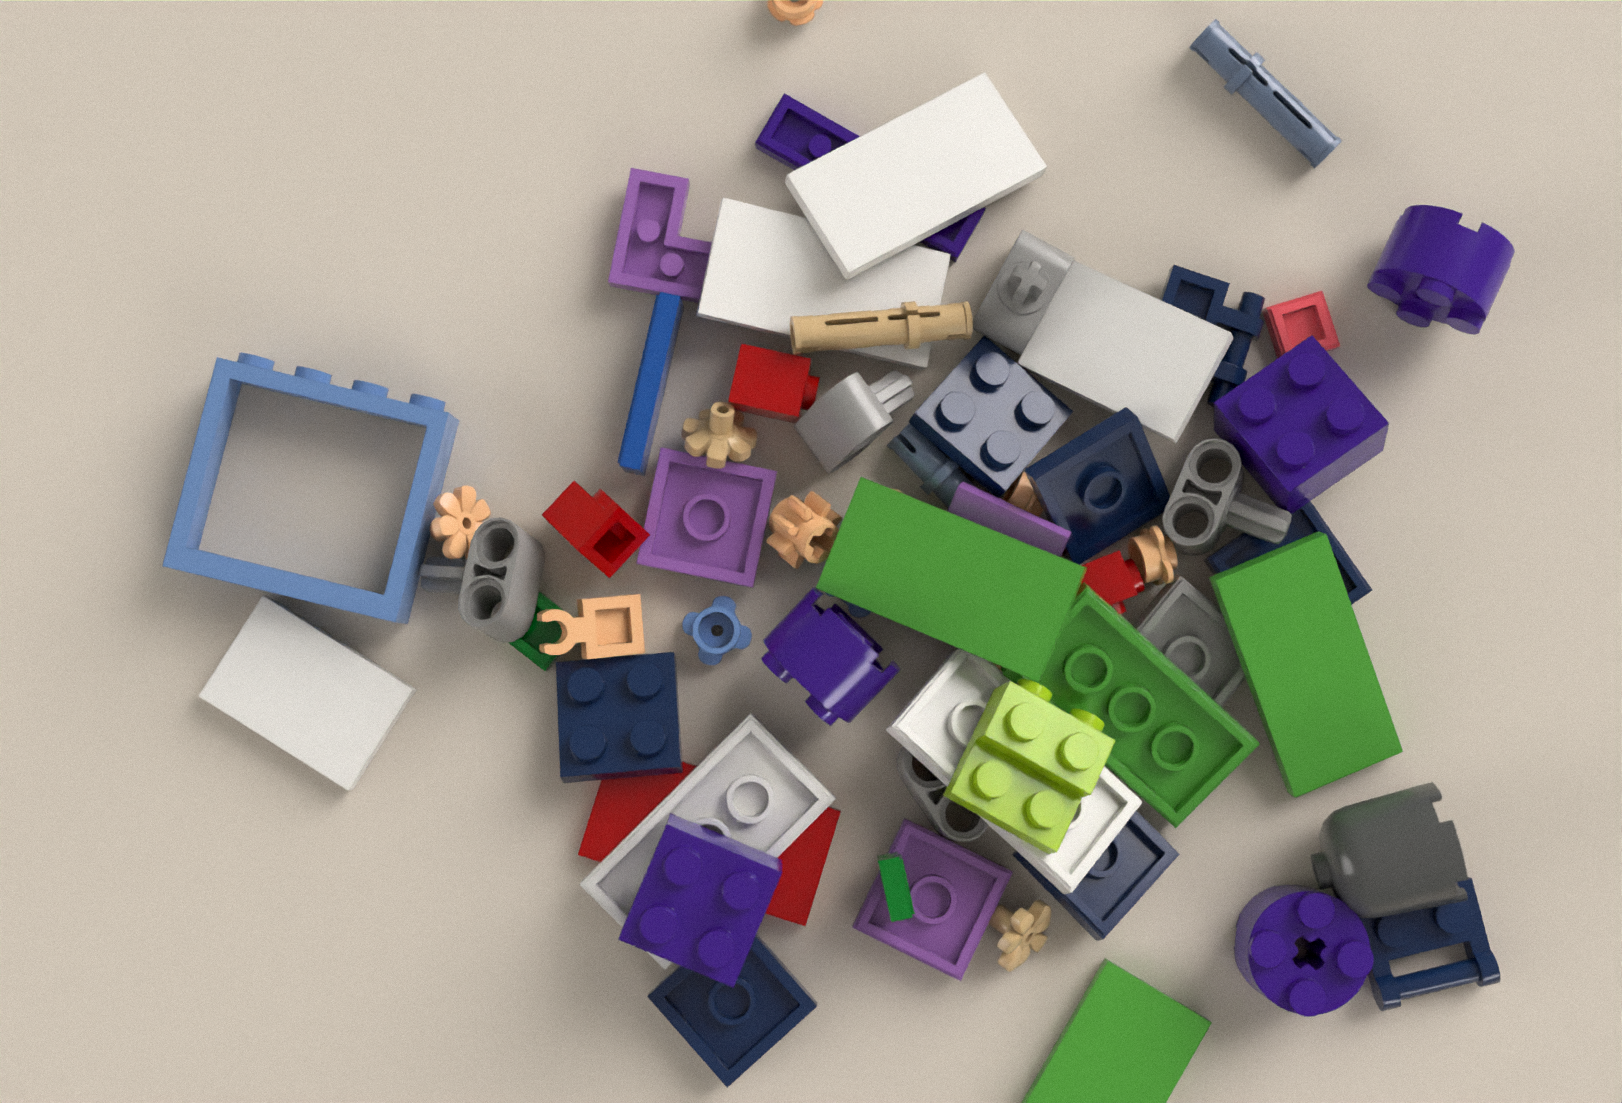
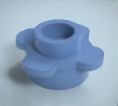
M718 596L713 600L711 607L704 609L700 613L690 612L683 619V631L687 635L693 636L699 647L698 657L704 664L717 665L721 662L724 654L735 648L745 649L751 643V630L747 626L741 625L735 614L736 604L730 597ZM720 625L723 628V633L720 636H714L711 632L713 626Z

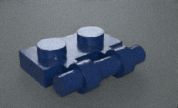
M1173 265L1169 270L1160 300L1231 332L1234 338L1210 381L1213 385L1207 404L1214 407L1215 401L1243 383L1246 379L1248 371L1243 369L1251 342L1259 339L1264 321L1259 318L1265 298L1256 293L1243 292L1237 310L1223 306L1230 283Z

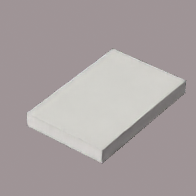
M1073 260L1017 364L1024 370L1114 414L1127 407L1138 416L1143 428L1177 443L1234 338L1232 333Z
M263 595L199 694V697L349 791L353 790L415 693L416 688L276 600Z

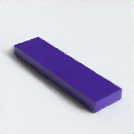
M784 93L757 138L755 148L789 168L796 170L860 136ZM983 207L919 242L933 250L951 254L950 260L956 262L983 217L986 208Z

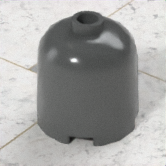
M1433 782L1347 805L1331 812L1323 821L1319 833L1321 852L1310 855L1314 875L1320 890L1331 888L1335 897L1344 902L1361 918H1379L1468 900L1465 889L1460 888L1456 883L1468 880L1455 825L1453 820L1440 823L1432 804L1442 799V794Z

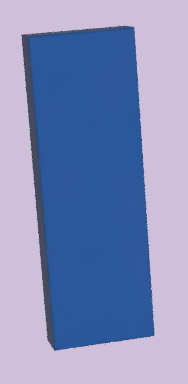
M664 292L656 295L617 462L628 473L641 476L646 474L684 310L681 297Z

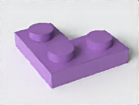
M631 168L608 279L611 287L652 295H659L660 292L680 296L681 300L699 303L712 242L680 236L690 188L688 178Z

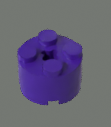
M1412 205L1406 208L1403 215H1400L1396 221L1367 287L1376 295L1398 305L1396 315L1411 325L1426 328L1430 326L1433 320L1448 324L1460 332L1476 335L1479 334L1510 268V263L1515 253L1513 245L1499 231L1483 222L1477 232L1459 225L1463 213L1432 205Z
M812 587L763 639L768 651L761 657V660L784 683L787 684L791 679L795 678L810 693V696L805 700L806 704L825 723L832 726L839 718L851 723L897 675L900 668L894 660L884 668L877 660L883 648L836 603L826 610L816 603L824 593Z
M1302 885L1273 886L1254 896L1239 914L1236 924L1234 955L1240 973L1257 992L1289 1012L1312 1017L1342 1007L1357 994L1367 975L1372 970L1374 964L1373 952L1370 949L1368 934L1362 921L1344 902L1322 891ZM1299 937L1308 941L1305 945L1307 953L1301 959L1295 957L1298 949L1294 942Z

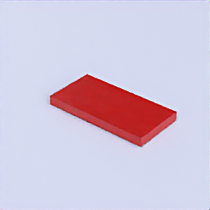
M682 761L683 773L601 780L578 855L601 862L697 765ZM828 806L777 857L782 860V874L765 914L806 926L841 810Z

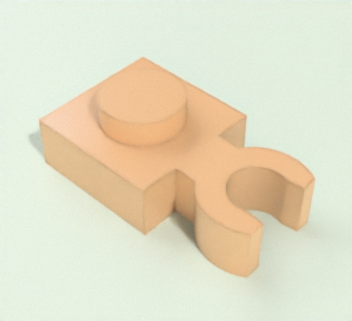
M640 594L577 599L578 616L572 617L566 611L558 609H546L537 613V621L550 622L555 620L562 629V634L558 641L539 645L540 652L561 655L571 650L575 643L581 644V656L583 659L645 653Z

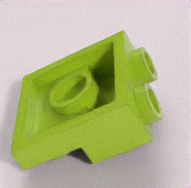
M1019 679L1017 684L1009 681L993 690L943 796L1045 853L1052 854L1058 852L1082 797L1092 794L1116 740L1102 733L1105 724L1099 717L1077 708L1071 709L1068 714L1049 703L1052 693L1046 687L1032 680Z

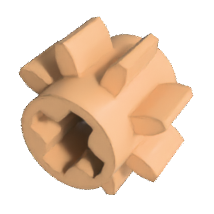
M811 491L806 496L805 501L791 495L778 503L773 509L769 519V528L773 534L767 539V543L779 552L778 555L796 569L803 563L804 558L810 563L818 564L828 558L839 531L836 525L842 521V517L830 508L831 504L814 491Z

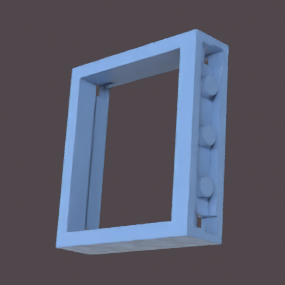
M239 352L237 362L217 357L162 566L391 622L408 624L420 578L419 569L424 563L431 535L430 524L436 515L433 503L437 496L441 494L459 420L450 413L444 412L446 402L432 397L411 394L410 401L407 403L387 398L388 388L365 381L354 380L352 389L331 385L332 375L307 367L296 366L295 374L289 375L273 371L275 362L260 356ZM242 384L426 428L384 594L199 550Z

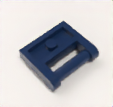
M1468 877V880L1456 882L1460 888L1465 889L1468 895V900L1379 918L1359 917L1366 929L1370 949L1373 952L1374 964L1368 977L1374 999L1381 1011L1401 1007V1000L1474 982L1479 987L1500 983L1499 966L1490 949L1472 878ZM1459 943L1464 944L1467 955L1465 960L1396 977L1392 975L1389 965L1390 960Z

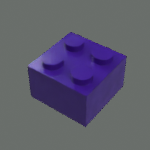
M1313 335L1214 402V431L1222 440L1229 442L1235 447L1245 469L1278 508L1289 511L1290 514L1384 450L1389 422Z
M670 813L618 940L734 988L781 877L782 860Z

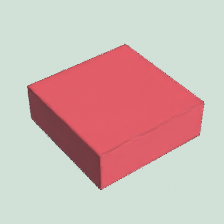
M1323 291L1266 307L1262 311L1277 359L1311 335L1327 352L1340 347Z

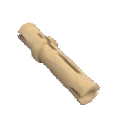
M912 301L902 302L900 308L832 313L816 316H790V340L794 355L814 351L903 344L905 349H917L920 343L969 340L973 332L972 312L968 301L935 306H917L916 302Z

